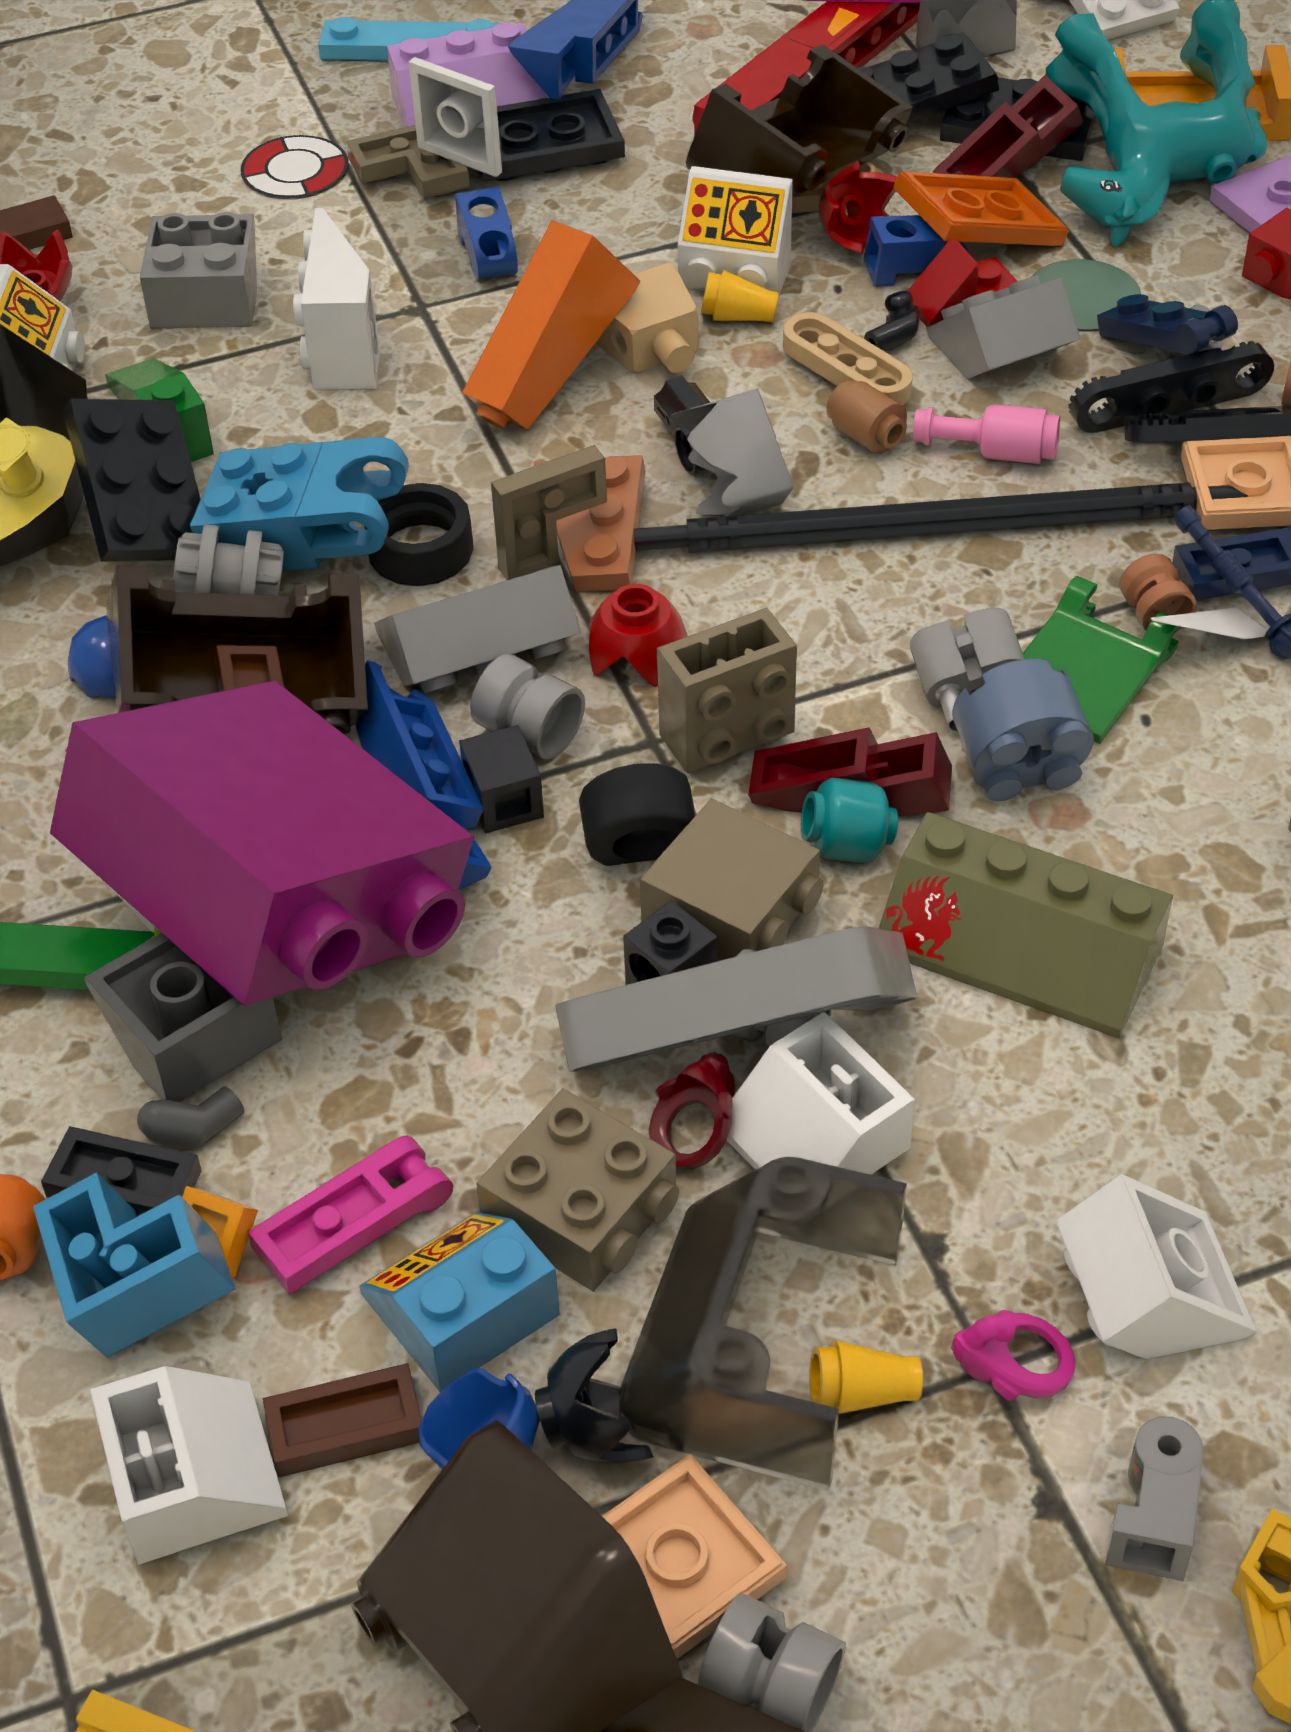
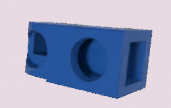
M500 187L455 194L458 234L462 245H465L468 251L475 278L480 280L516 274L518 272V261L511 231L512 225ZM480 204L494 207V214L488 217H477L469 211L474 206Z
M920 215L871 217L863 261L874 286L894 285L895 277L898 273L923 272L949 241H944ZM959 242V243L964 247V249L968 252V249H967L965 243H964V242Z

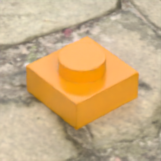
M186 1186L182 1198L217 1233L231 1277L235 1278L249 1239L248 1231L253 1227L258 1209L201 1188Z

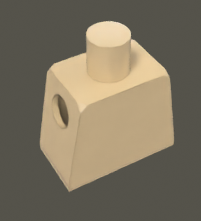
M670 261L634 273L641 281L639 286L596 342L597 345L630 372L639 373L663 364L672 373L683 372L692 364L695 352L699 348L697 306L675 265Z

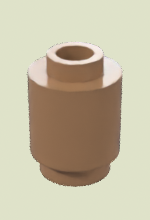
M844 381L834 389L829 397L826 410L828 417L832 419L834 427L871 452L880 454L894 448L905 436L907 430V412L905 407L864 381Z

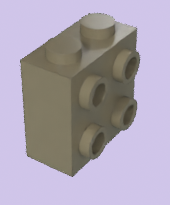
M767 607L657 648L659 735L687 774L711 764H718L729 757L765 743L775 742L781 737L795 732L797 645Z
M711 798L640 878L641 921H644L672 900L718 936L719 961L736 957L743 949H751L757 952L783 945L787 938L789 927L801 913L804 915L809 914L821 897L824 883L822 879H819L820 850Z
M564 1088L558 1092L476 1182L480 1212L513 1219L557 1270L593 1292L610 1272L616 1274L625 1268L636 1250L640 1236L652 1222L656 1224L663 1222L673 1210L679 1197V1187L676 1186L675 1153Z

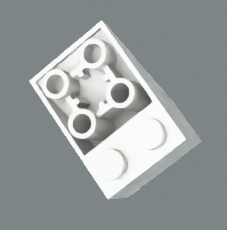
M315 208L312 229L304 230L303 234L305 261H299L298 280L301 293H295L293 298L295 325L304 326L305 336H301L300 339L301 366L303 369L310 368L313 390L377 389L380 350L370 270L323 208Z

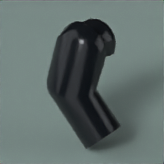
M899 291L887 296L885 307L889 314L886 316V323L866 332L865 340L887 352L910 341L916 335L919 326L918 306L913 305L912 294L908 291Z

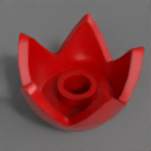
M859 161L852 163L833 176L823 190L818 211L820 223L831 240L848 251L863 254L871 217L889 216L884 209L895 193L893 186L897 176L881 172H860ZM845 206L847 208L848 216H846Z
M57 229L50 235L47 243L38 255L33 254L7 232L2 231L0 234V264H9L60 301L70 284L73 269L60 231Z
M643 584L625 585L609 595L600 604L588 626L590 630L589 656L594 676L599 675L619 658L625 657L649 684L657 687V648L688 637L681 615L672 603L661 593Z

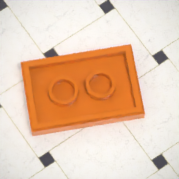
M903 171L899 172L893 189L944 241L956 239L958 242L1063 246L1069 233L1067 226L1017 178Z

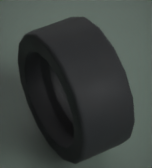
M415 483L403 485L402 489L395 496L377 500L388 520L389 529L381 549L368 555L370 564L380 576L397 584L412 586L436 584L455 576L469 563L474 549L471 518L468 504L458 493L441 485ZM418 525L437 526L447 530L443 536L437 539L416 544L398 542L390 538L394 533L402 529Z

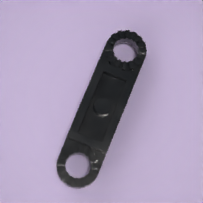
M1249 341L1248 344L1241 342L1239 347L1234 345L1226 350H1221L1220 347L1121 370L1120 375L1108 378L1101 376L1098 380L1097 377L1091 378V383L1088 384L1085 381L1082 383L1084 386L1082 389L1078 387L1075 389L1076 395H1071L1070 401L1072 403L1068 404V408L1081 430L1087 433H1098L1125 426V416L1143 413L1146 414L1147 418V413H1152V418H1156V413L1158 412L1174 414V411H1189L1250 396L1261 390L1269 382L1274 372V361L1262 345L1257 342L1255 344L1254 341ZM1250 363H1253L1252 365L1255 368H1249V371L1251 372L1250 374L1244 372V377H1242L1241 375L1237 376L1238 372L1243 367ZM1106 398L1108 403L1104 402L1102 404L1104 408L1101 409L1099 406L1097 413L1095 410H1091L1090 414V407L1098 400Z
M1284 406L1174 411V414L1158 412L1156 413V418H1152V413H1147V418L1146 414L1143 413L1125 416V440L1131 442L1154 443L1291 436V407L1288 409Z

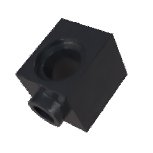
M519 725L459 740L461 761L484 808L479 820L485 834L544 818L541 774Z
M672 900L623 935L625 985L718 962V936Z

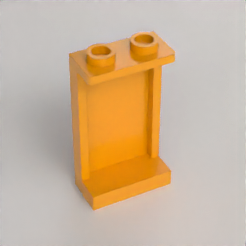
M1265 45L1261 70H1251L1255 84L1246 97L1245 108H1255L1261 114L1259 121L1267 141H1290L1291 69L1285 45ZM1114 48L1128 82L1142 102L1148 106L1173 101L1198 104L1211 101L1216 96L1214 88L1195 76L1191 71L1126 72L1122 48Z

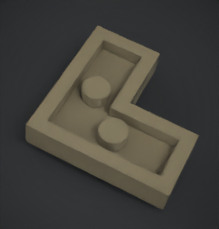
M415 125L346 141L348 159L362 183L371 181L381 182L388 180L392 176L409 172L423 198L445 196L453 191L470 187L469 171L465 165L418 148Z
M595 445L491 482L498 569L506 580L531 574L558 564L556 520L607 502L605 457Z

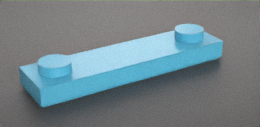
M341 17L334 20H325L318 44L320 59L388 61L387 45L399 44L409 38L429 39L447 36L449 33L457 30L470 32L488 29L500 23H492L485 19H477L471 22L356 21L353 18Z

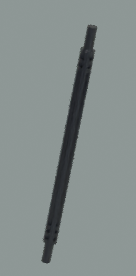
M1190 482L692 518L686 519V525L635 528L634 545L636 551L687 547L688 553L1170 518L1174 517L1177 512L1187 505H1191L1195 510L1197 494L1196 489L1192 488ZM1231 485L1208 486L1212 500L1248 497V495Z

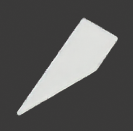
M1238 608L1151 618L1155 622L1240 639L1265 637L1267 631Z

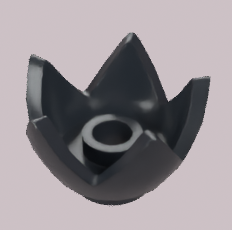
M616 1328L588 1335L569 1347L548 1369V1386L535 1390L538 1416L550 1445L556 1448L566 1444L575 1457L593 1462L626 1463L654 1457L648 1445L620 1442L631 1429L629 1418L644 1401L643 1394L591 1378L610 1356V1349L617 1343Z

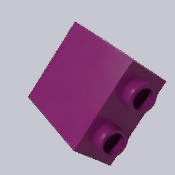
M276 681L72 722L50 828V834L244 1006L307 986L315 990L327 989L342 981L353 971L406 954L415 958L425 957L440 949L453 936L464 915L465 900L462 894L458 892L474 839V836Z

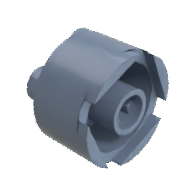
M1042 659L1016 660L999 665L982 674L984 685L971 695H969L966 687L957 696L952 709V717L974 778L985 789L990 800L997 802L1006 801L1019 794L1022 788L1047 784L1051 789H1063L1076 783L1081 778L1082 770L1080 765L1089 756L1093 747L1094 737L1069 673L1062 668L1061 672L1053 670L1050 661Z

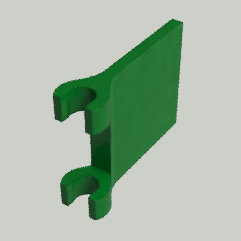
M1075 576L1068 584L1056 610L1025 649L1023 655L1025 659L1050 661L1053 670L1061 672L1063 668L1069 673L1093 733L1094 741L1100 744L1155 669L1172 657L1179 644V641L1172 637L1180 626L1151 621L1143 639H1140L1094 619L1091 616L1096 609V604L1089 602V599L1097 590V584ZM1159 612V613L1156 614L1155 617L1169 616V615L1164 614V613H1162V612Z

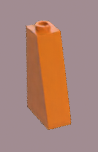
M551 220L462 391V394L479 406L476 415L486 422L501 429H505L507 423L510 422L529 430L639 286L641 281L593 235Z

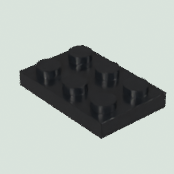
M964 32L958 35L949 34L942 36L935 43L914 51L898 52L889 60L870 67H857L913 106L906 124L999 91L997 73Z
M997 77L999 91L946 110L941 122L940 141L961 144L1005 101L1012 107L1038 81L1028 78L1013 80ZM1074 101L1079 107L1083 123L1045 156L1076 161L1083 160L1096 120L1094 112L1088 106Z
M601 89L562 95L559 100L543 98L497 106L502 173L497 177L481 171L480 173L484 182L493 180L507 181L521 175L538 172L553 173L562 168L584 164H603L608 160L625 157V141Z
M70 399L63 409V414L100 561L175 560L179 537L181 538L185 532L193 533L190 524L201 500L175 400Z

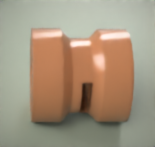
M1150 554L1135 560L1124 570L1120 577L1119 588L1128 604L1136 608V616L1145 631H1147L1152 621L1151 618L1155 617L1159 612L1167 615L1196 612L1197 602L1194 595L1186 584L1179 581L1178 570L1171 559L1163 554Z

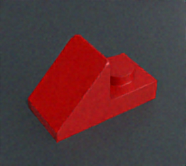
M951 239L907 291L912 294L913 305L918 306L919 319L926 327H929L944 320L941 313L942 310L963 303L962 300L989 290L997 292L1008 288V285L1018 281L996 257L976 262L956 239Z

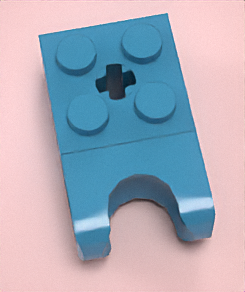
M383 437L305 444L286 443L275 447L256 449L236 448L220 452L190 528L193 533L202 534L204 524L219 526L220 543L244 546L246 545L248 530L263 531L262 542L280 544L284 551L282 571L319 568L323 558L368 555L381 549L389 529L388 520L377 500L395 496L402 489L409 469L408 458L397 443ZM370 462H379L386 465L390 470L364 472L363 467ZM354 521L366 526L368 530L354 526Z

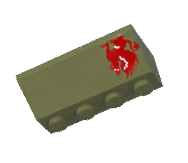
M927 812L902 855L879 929L903 933L910 964L1120 1039L1164 945L1173 895Z

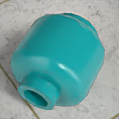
M830 778L821 783L817 791H810L805 797L801 813V835L804 841H809L811 846L820 850V858L866 864L878 857L884 844L891 845L894 842L898 830V812L896 808L889 807L886 792L878 784Z

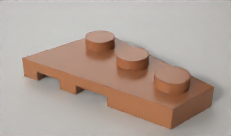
M642 455L605 457L607 502L556 520L557 535L575 592L618 590L625 585L633 583L636 557L634 530L639 528L646 474ZM539 461L534 463L535 466H537L548 461Z

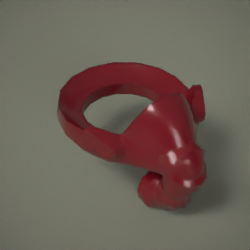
M716 1052L703 1055L699 1061L688 1065L677 1078H670L655 1091L659 1100L651 1115L648 1130L649 1137L654 1142L676 1154V1168L693 1170L706 1165L719 1154L728 1138L732 1124V1098L735 1095L736 1086L734 1075L730 1072L729 1062L725 1056ZM694 1103L707 1105L712 1112L714 1120L713 1132L707 1144L700 1150L690 1154L676 1151L671 1142L670 1131L677 1113L684 1107Z

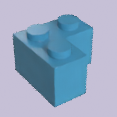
M96 1172L33 1206L66 1322L107 1358L236 1290L217 1233L180 1195L137 1216L136 1211Z

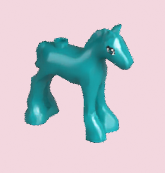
M1205 0L1192 15L1191 34L1181 50L1180 59L1183 65L1195 76L1211 85L1216 91V96L1213 100L1198 104L1173 101L1148 106L1142 102L1128 82L1116 51L1105 38L1094 13L1072 14L1058 26L1055 36L1063 50L1046 67V76L1072 100L1088 106L1094 112L1105 139V150L1112 168L1115 170H1097L1077 165L1069 167L1063 174L1060 191L1100 226L1110 228L1111 242L1115 248L1126 240L1132 225H1143L1153 216L1157 215L1158 210L1163 205L1162 201H1164V196L1167 195L1170 183L1209 179L1212 183H1220L1230 179L1237 169L1243 165L1257 161L1266 153L1267 137L1260 125L1261 114L1255 108H1245L1246 97L1254 86L1255 81L1248 63L1247 38L1240 28V11L1234 0Z

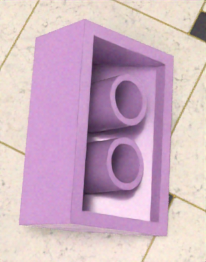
M504 22L488 29L470 32L457 30L449 33L447 36L429 39L409 38L399 44L387 45L392 97L403 126L415 125L409 61L414 57L495 86L497 106L546 98L545 92L511 54L508 48L509 43L528 31L525 23Z

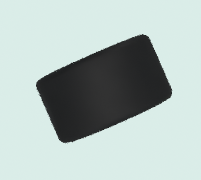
M657 763L631 764L600 774L584 786L579 798L586 847L591 858L606 866L657 860L696 816L687 776L674 767Z

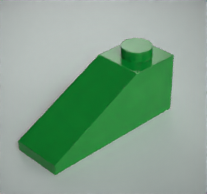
M152 358L105 374L107 384L117 399L175 400L190 461L193 462L214 454L205 404L183 372Z

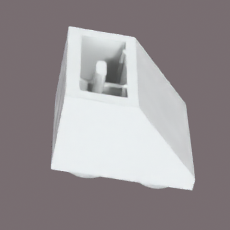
M824 1011L770 1045L732 1098V1124L727 1141L803 1220L911 1148L915 1099Z
M163 1366L90 1389L121 1520L138 1565L288 1516L250 1381Z

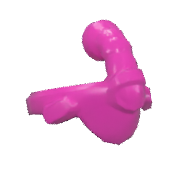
M1001 1310L996 1315H988L977 1320L967 1329L956 1333L951 1346L955 1359L960 1362L961 1367L968 1375L977 1381L991 1382L993 1388L1008 1401H1013L1019 1395L1032 1398L1053 1397L1067 1388L1075 1372V1355L1069 1341L1053 1325L1039 1317L1026 1313H1013L1009 1310ZM1015 1330H1028L1044 1337L1054 1347L1058 1356V1368L1048 1374H1038L1028 1371L1019 1365L1011 1356L1007 1346V1342L1012 1341Z

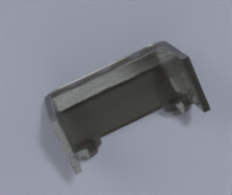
M782 1157L762 1165L691 1204L684 1215L620 1386L619 1415L629 1418L631 1429L628 1433L645 1443L829 1491L833 1479L839 1409L765 1390L770 1375V1355L768 1349L755 1335L744 1330L728 1327L726 1324L758 1232L896 1266L900 1250L907 1183L803 1158Z

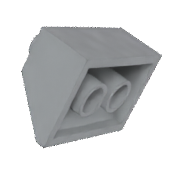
M561 565L399 612L374 622L377 635L403 686L420 682L423 693L456 684L454 672L471 666H476L478 676H481L491 662L506 653L514 654L531 649L533 659H538L567 650L564 638L581 633Z

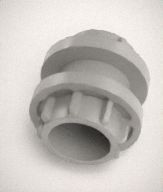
M204 524L202 534L185 532L178 539L173 575L175 592L280 596L284 551L280 544L262 542L263 531L248 530L245 546L220 543L219 526Z

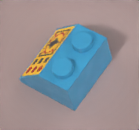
M475 1212L359 1285L361 1295L439 1392L466 1372L485 1365L560 1315L556 1268L513 1219L482 1212Z

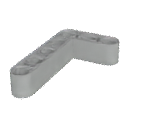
M855 927L574 998L556 1004L555 1008L569 1072H575L656 1054L823 1011H867L908 1002L918 998L903 933L873 927Z

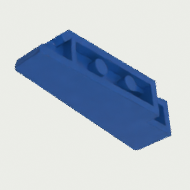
M571 0L509 43L508 48L550 99L559 100L574 76L576 82L593 84L639 32L643 15L638 11V0Z
M367 660L365 672L368 710L363 719L356 724L362 749L468 831L466 827L474 829L484 808L434 701L417 689L412 691L407 697L400 695L388 687L381 671L382 666ZM474 839L458 891L486 878L492 868Z

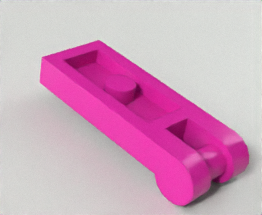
M408 1135L401 1136L249 1230L250 1244L252 1249L290 1295L418 1212L426 1213L438 1209L449 1199L454 1185L440 1168H430L424 1162L426 1153L413 1137ZM392 1179L405 1181L395 1189L388 1183Z

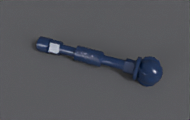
M1187 505L1175 514L1172 521L1183 534L1187 532L1212 559L1211 566L1226 581L1235 594L1241 593L1270 628L1266 631L1265 638L1269 640L1271 652L1279 658L1291 659V614L1282 617L1252 584L1254 578L1239 563L1231 551H1224L1200 523L1202 518L1192 506Z

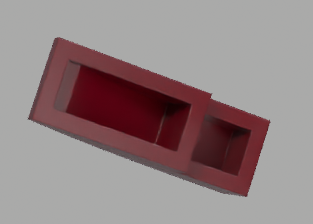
M1044 75L1012 107L1005 101L933 170V173L1016 178L1053 150L1083 123L1079 107L1053 81Z
M870 727L754 751L748 796L754 804L802 813L803 803L808 792L817 791L821 783L830 778H840L878 784L886 792L889 807L897 809L898 817L926 814L927 812L948 811L950 806L952 764L937 732L878 744Z

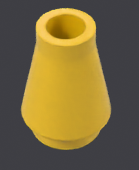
M725 270L722 271V275L709 272L701 314L713 316L712 321H765L773 323L779 292L763 288Z
M834 1339L829 1347H814L812 1350L809 1366V1389L811 1401L815 1408H829L832 1415H838L901 1401H919L921 1398L923 1370L918 1356H902Z

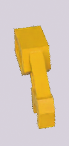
M1271 1509L1239 1568L1232 1592L1242 1602L1257 1674L1252 1690L1269 1714L1291 1724V1517ZM1262 1569L1289 1582L1288 1591L1278 1594L1274 1586L1261 1576L1259 1570Z

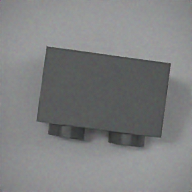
M163 933L158 934L84 977L90 993L132 1066L161 1099L180 1102L283 1040L273 997L244 1006Z

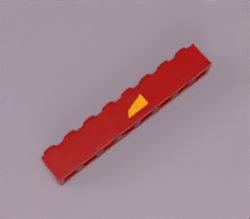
M826 1L719 86L728 84L742 94L740 103L751 110L780 98L788 76L794 74L799 79L802 78L811 65V61L807 59L810 49L820 45H825L856 68L863 67L917 23L920 3ZM710 93L694 105L692 115L694 136Z

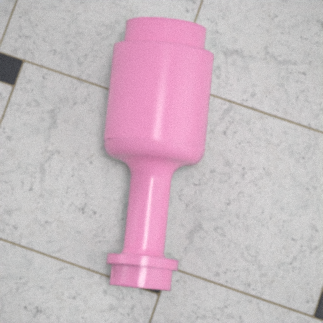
M994 404L986 407L981 418L967 419L936 416L935 408L928 407L927 409L916 410L913 441L924 442V445L927 446L931 445L932 438L974 441L980 446L981 456L986 459L1041 464L1042 459H1056L1060 434V415H1049L1047 409Z

